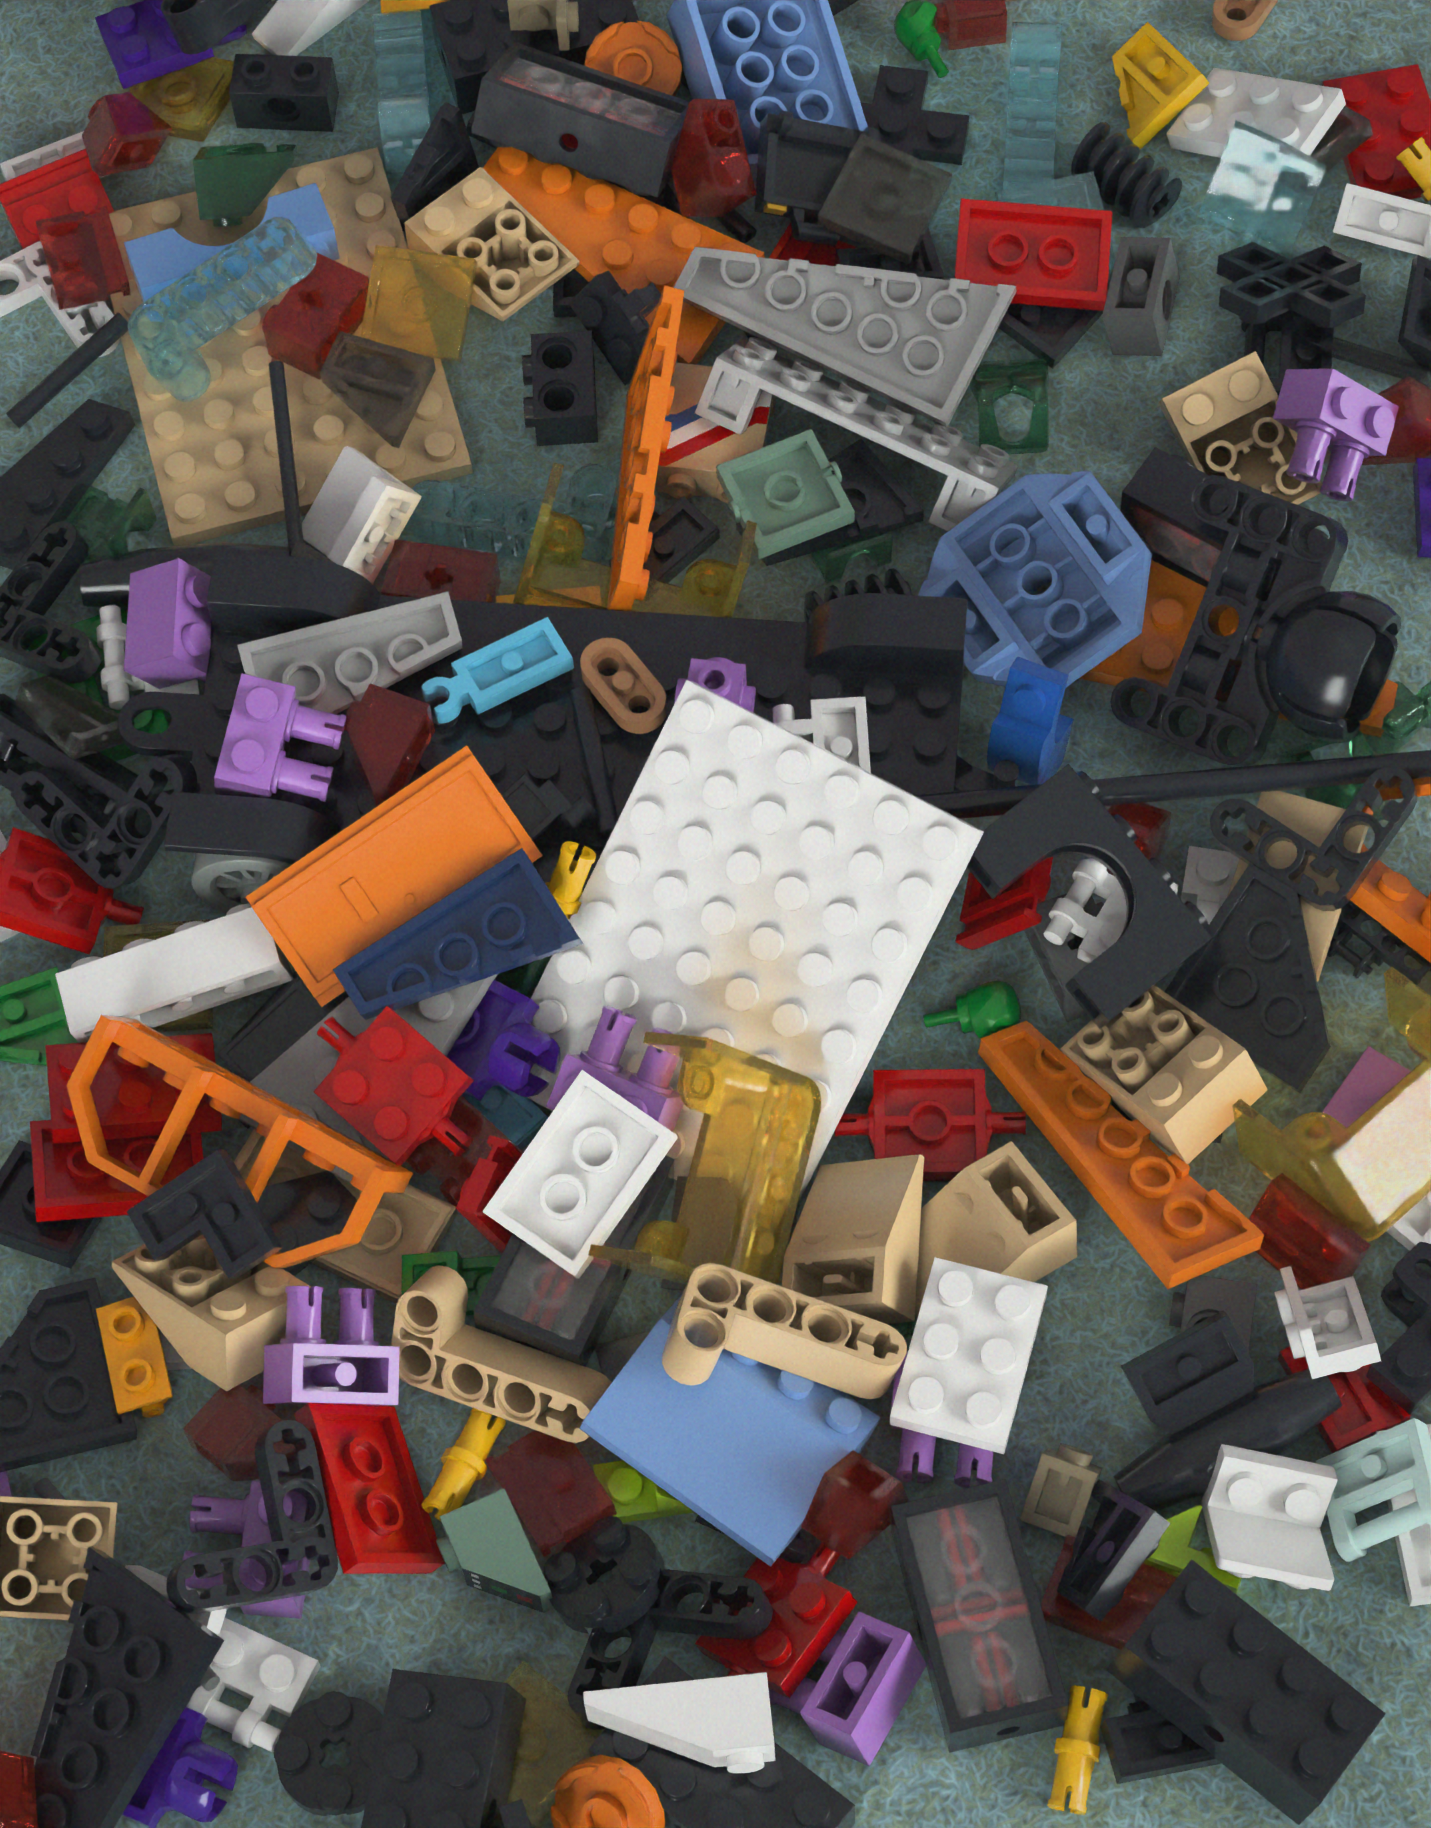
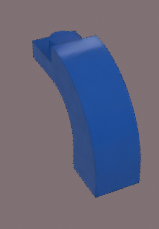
M1017 656L1009 670L1000 712L991 727L987 749V766L989 770L994 772L996 764L1002 760L1013 761L1019 768L1017 780L1029 785L1043 784L1056 774L1064 760L1074 720L1059 714L1069 677L1068 674Z

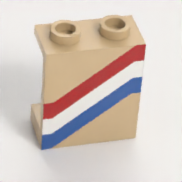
M676 363L670 385L675 387L673 402L669 415L665 417V421L672 422L671 435L666 452H660L656 476L658 492L668 493L670 496L678 499L682 496L686 499L701 496L718 498L720 501L728 504L729 500L716 477V466L764 447L769 417H774L776 396L762 390L748 427L740 435L694 414L713 366Z

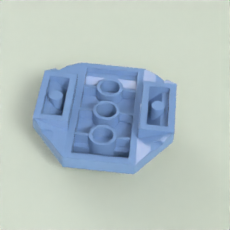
M1091 471L1071 472V475L1053 473L1028 474L940 537L931 561L927 580L923 581L918 596L968 599L964 664L978 682L1006 687L1010 667L1018 656L1068 674L1069 677L1066 685L1068 687L1142 633L1152 554ZM1052 582L1044 593L1035 595L1036 590L1041 585Z

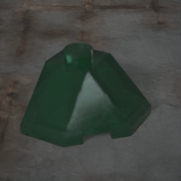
M263 143L201 147L193 158L200 220L212 219L214 227H229L243 224L242 217L250 216L295 161L297 156L296 145H276L277 151L267 152V147Z

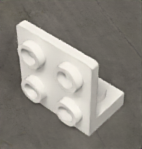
M346 446L343 448L302 522L303 539L327 556L325 561L353 570L373 584L422 496L355 448Z
M1221 1444L1211 1480L1201 1500L1216 1566L1241 1578L1257 1576L1281 1581L1296 1589H1309L1311 1587L1326 1591L1331 1590L1334 1575L1320 1527L1338 1481L1334 1467Z

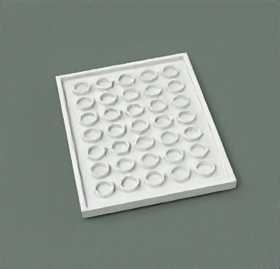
M686 680L579 899L581 905L578 913L572 914L569 919L583 944L551 956L531 997L539 1006L531 1025L549 1034L558 1043L561 1059L556 1075L535 1064L533 1065L530 1073L549 1082V1085L538 1095L527 1098L553 1112L546 1105L566 1054H580L581 1051H588L604 1005L622 1010L623 1015L629 1013L637 1018V1022L632 1028L619 1062L623 1069L629 1072H638L654 1027L673 1032L672 1036L674 1037L675 1035L684 1037L688 1042L682 1050L669 1083L673 1091L687 1096L673 1130V1133L678 1138L666 1154V1156L675 1159L674 1179L677 1180V1176L724 1178L729 1180L743 1217L776 1236L782 1235L984 831L697 683Z

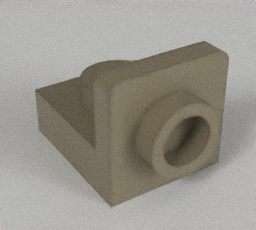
M507 0L511 31L557 29L559 51L569 50L570 32L579 31L578 2H569V0Z
M1060 1443L1058 1451L1047 1448L1041 1455L1020 1520L1075 1540L1087 1511L1091 1493L1102 1471V1467L1091 1464L1093 1454Z

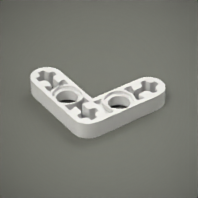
M45 239L0 261V281L14 280L19 283L16 290L12 293L0 295V317L42 296L76 347L79 348L93 335L88 333L85 323L88 317L91 316L93 324L99 330L114 316L71 252L60 241ZM50 259L52 263H57L61 276L54 280V276L48 266L41 264L44 260ZM71 291H79L86 295L83 302L76 306H64L60 303L62 296ZM120 338L99 357L114 351L120 342Z

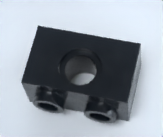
M235 54L229 94L237 128L333 132L339 91L332 57Z

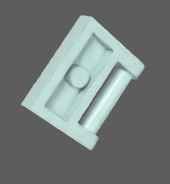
M1413 1418L1316 1460L1317 1464L1334 1467L1338 1481L1327 1508V1515L1335 1548L1346 1562H1351L1365 1556L1367 1548L1426 1523L1431 1525V1440L1427 1424ZM1415 1488L1416 1502L1357 1526L1355 1513Z

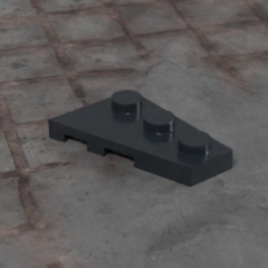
M859 439L828 459L829 463L835 461L842 475V482L840 484L855 511L854 522L761 558L766 566L918 523L923 521L924 510L865 442ZM740 522L736 523V530L752 548Z

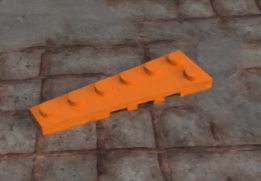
M1027 1020L981 1038L978 1049L980 1057L1167 1289L1260 1249L1264 1234L1255 1224L1216 1189L1208 1192L1189 1175L1190 1166L1175 1153L1171 1156L1166 1155L1149 1139L1151 1134L1149 1129L1139 1120L1130 1121L1110 1104L1112 1096L1093 1079L1086 1077L1071 1059Z

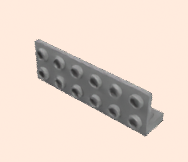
M750 337L748 340L741 339L716 357L694 413L741 435L746 431L761 392L764 390L948 475L928 521L946 531L954 528L999 495L1001 490L1015 476L1019 467L1017 464L1008 461L1009 455L1000 448L988 444H981L978 447L962 439L963 434L950 425L948 427L939 423L930 425L915 418L916 412L892 401H889L887 404L869 396V390L849 380H842L839 383L822 375L824 370L821 367L805 359L797 358L795 361L787 359L776 353L778 350L776 346L755 337Z

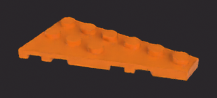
M668 286L663 288L626 394L607 610L631 611L634 600H644L649 582L650 572L647 569H643V563L647 562L652 544L653 533L648 531L655 507L656 496L654 495L659 456L660 452H666L671 435L672 422L665 421V417L670 413L675 387L670 385L677 361L676 343L684 290Z

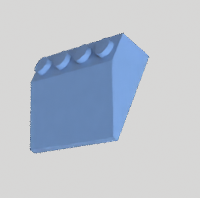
M828 0L673 1L666 16L674 42L678 48L692 101L699 105L697 117L720 192L756 187L760 122L768 113L778 115L783 110L792 112L793 118L861 131L868 127Z
M680 1296L659 1319L583 1420L579 1429L771 1567L860 1457L880 1417L843 1391L725 1349L722 1350L710 1377L705 1382L698 1385H686L675 1381L664 1370L662 1353L675 1309L681 1298Z

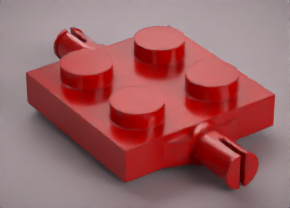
M14 827L12 828L5 850L0 854V926L89 955L95 945L99 928L104 924L106 918L137 929L144 907L113 898V889L104 888L96 883L50 839Z
M386 1006L371 1025L356 1036H353L334 1017L328 1018L324 1024L333 1030L339 1038H336L323 1026L319 1027L317 1035L324 1039L340 1055L335 1067L313 1092L393 1163L402 1166L420 1144L433 1137L437 1138L456 1157L461 1156L466 1150L456 1143L450 1135H453L459 1142L469 1148L473 1141L472 1137L464 1133L449 1118L456 1101L474 1080L393 1009Z
M985 1069L873 1070V1098L868 1107V1113H843L835 1129V1137L868 1136V1141L874 1152V1159L921 1154L924 1156L923 1181H951L965 1167L987 1155L992 1134L1026 1135V1112H992V1107L985 1091Z
M824 1537L806 1564L790 1563L782 1558H777L770 1567L757 1557L743 1577L755 1580L768 1597L773 1609L772 1620L768 1627L761 1634L751 1639L736 1640L700 1636L695 1645L705 1656L724 1665L729 1671L726 1676L767 1672L768 1688L790 1699L858 1603L849 1590L825 1578L840 1556L845 1553V1550L833 1539ZM748 1602L746 1607H751L753 1604ZM731 1610L734 1616L739 1614V1611Z

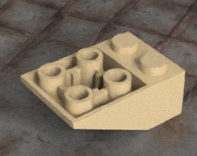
M479 167L404 222L410 258L444 290L501 321H505L579 265V260L482 167Z
M1256 351L1162 398L1158 402L1178 444L1194 468L1209 476L1226 477L1296 505L1321 493V481L1319 483H1306L1296 480L1294 476H1289L1286 473L1294 452L1297 433L1273 419L1278 395Z
M1155 985L1101 1029L1091 1020L1060 1048L1080 1068L1082 1073L1088 1078L1093 1079L1112 1096L1111 1101L1132 1121L1137 1119L1151 1131L1150 1138L1169 1153L1178 1155L1187 1164L1197 1157L1268 1090L1244 1047Z
M1012 1141L965 1167L921 1208L915 1303L916 1318H918L935 1257L1031 1282H1036L1077 1258L1076 1219Z
M919 1154L820 1165L784 1254L782 1287L885 1324L914 1322L924 1156Z
M203 1234L165 1260H154L146 1245L143 1244L112 1261V1269L186 1364L225 1391H229L264 1371V1345L280 1344V1339L286 1338V1286H309L284 1269L274 1268L263 1261L239 1278L228 1279Z
M0 1496V1617L69 1620L74 1600L80 1602L82 1600L90 1570L83 1568L89 1547L101 1550L111 1558H114L118 1503Z

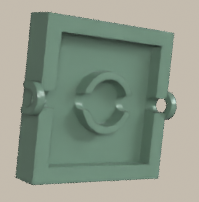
M812 429L716 466V477L729 500L728 508L733 510L735 522H740L758 560L854 522L855 511L840 484L842 482L840 469L835 461L829 463Z

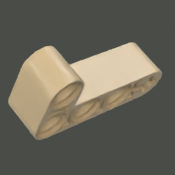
M708 1263L694 1269L675 1309L662 1353V1365L665 1372L675 1381L686 1385H698L708 1380L722 1350L725 1349L859 1398L875 1399L884 1395L907 1354V1344L904 1337L888 1324L726 1266Z
M431 1267L399 1298L396 1305L391 1346L400 1347L399 1378L411 1386L567 1442L578 1443L585 1441L589 1437L579 1428L583 1420L612 1383L607 1376L588 1367L466 1325L468 1288L464 1279L449 1267Z

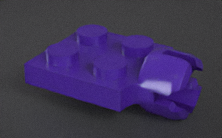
M143 0L129 6L115 8L109 13L95 17L100 34L123 89L214 58L213 47L198 54L189 55L183 53L179 49L161 11L163 0ZM242 23L214 46H220L242 38L247 34V25Z
M493 980L447 1057L474 1080L464 1093L479 1101L482 1100L492 1086L499 1085L522 1097L538 1095L548 1087L549 1082L530 1073V1070L535 1064L556 1075L561 1059L560 1047L549 1034L531 1025L539 1006L531 998L496 980Z
M187 1707L184 1708L121 1816L149 1828H156L160 1818L168 1811H176L204 1823L212 1822L218 1817L227 1802L215 1797L216 1793L202 1787L204 1780H207L233 1791L238 1774V1764L228 1753L210 1746L201 1740L202 1729L207 1721L203 1714Z

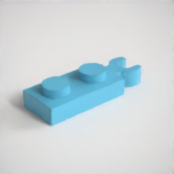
M546 617L452 662L451 666L454 677L450 679L446 677L431 678L421 688L426 702L441 696L448 698L445 703L434 708L437 722L439 724L448 723L454 720L460 714L462 707L471 703L478 715L574 669L573 657L549 618Z

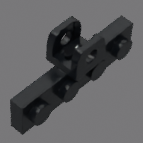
M1426 1242L1416 1244L1395 1265L1392 1271L1394 1278L1385 1285L1381 1292L1382 1300L1387 1308L1404 1322L1409 1329L1380 1356L1381 1361L1375 1362L1370 1366L1366 1374L1370 1381L1409 1414L1431 1395V1274L1415 1265L1423 1263L1431 1268V1244ZM1402 1290L1405 1291L1415 1301H1410L1406 1299L1402 1294Z

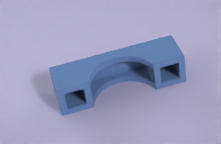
M316 183L268 197L266 213L258 227L243 239L220 246L196 244L182 237L173 228L124 242L131 271L148 318L162 314H172L187 306L210 299L223 298L232 292L257 284L271 283L280 277L308 268H318L327 262L340 259L334 227Z

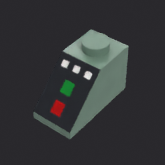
M505 1488L440 1516L445 1536L436 1539V1543L449 1572L460 1568L468 1586L545 1613L554 1609L549 1600L552 1598L549 1586Z

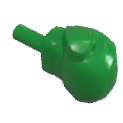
M907 1L894 20L893 26L896 37L913 54L917 61L928 59L938 78L945 77L949 70L937 52L941 43V38L935 28L937 7L929 1Z
M996 980L968 989L966 993L957 994L955 996L957 1008L923 1015L926 1028L960 1021L964 1034L975 1031L981 1040L983 1037L1018 1024L1021 1021V1007L1014 988L1007 982Z

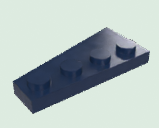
M521 848L340 964L333 971L359 1014L365 1020L378 1016L386 1006L396 1010L582 945L583 942L523 848Z

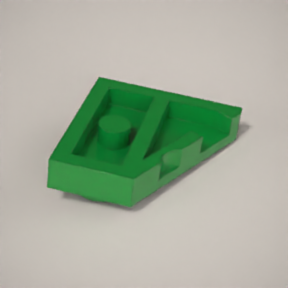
M57 966L0 986V1061L47 1066L45 1045L79 1043L69 1031L55 975L59 973Z

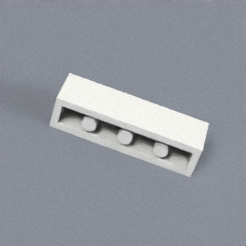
M250 903L235 906L226 913V916L206 923L202 921L185 923L177 927L173 934L156 940L139 939L132 941L123 947V951L103 958L97 956L82 958L74 962L70 969L55 974L70 1034L79 1043L88 1042L101 1015L136 1019L154 1028L293 980L289 960L259 919Z

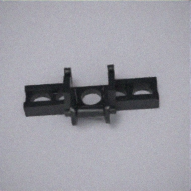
M1352 901L1345 905L1352 912L1346 918L1340 914L1337 922L1339 936L1336 939L1332 937L1327 953L1328 957L1339 954L1355 967L1353 972L1355 978H1359L1363 972L1369 975L1373 970L1370 967L1373 962L1379 967L1385 962L1415 987L1421 982V979L1428 971L1431 972V963L1380 923L1382 931L1378 935L1369 936L1365 934L1361 929V924L1367 920H1376ZM1352 934L1372 948L1364 958L1346 946L1347 942L1352 938ZM1387 937H1390V938L1382 945L1383 940H1384L1385 938H1387ZM1396 945L1402 949L1399 952L1393 953L1396 949ZM1410 955L1423 967L1416 970L1407 967L1404 963V957Z

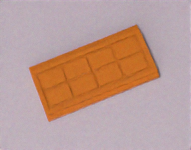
M466 745L251 892L245 898L313 997L323 1007L345 992L344 987L333 971L334 968L519 849L523 848L532 863L543 855Z

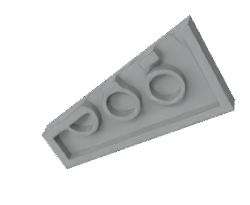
M448 592L237 645L245 674L296 686L295 699L299 700L300 706L337 714L463 648Z

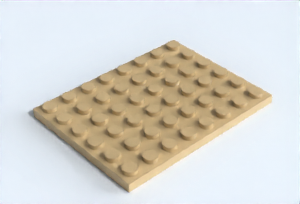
M378 147L116 210L91 221L114 314L119 312L132 327L121 337L173 546L189 545L285 521L268 366L272 361H282L284 363L301 516L307 515L339 455L346 446L355 448L411 489L473 474L472 463L402 227L391 200L392 194ZM313 183L317 184L334 227L340 259L327 262L318 268H308L280 277L271 283L257 284L241 289L223 298L210 299L187 306L172 314H162L148 318L131 271L124 242L173 228L182 237L196 244L205 246L230 244L243 239L258 227L266 213L268 197Z

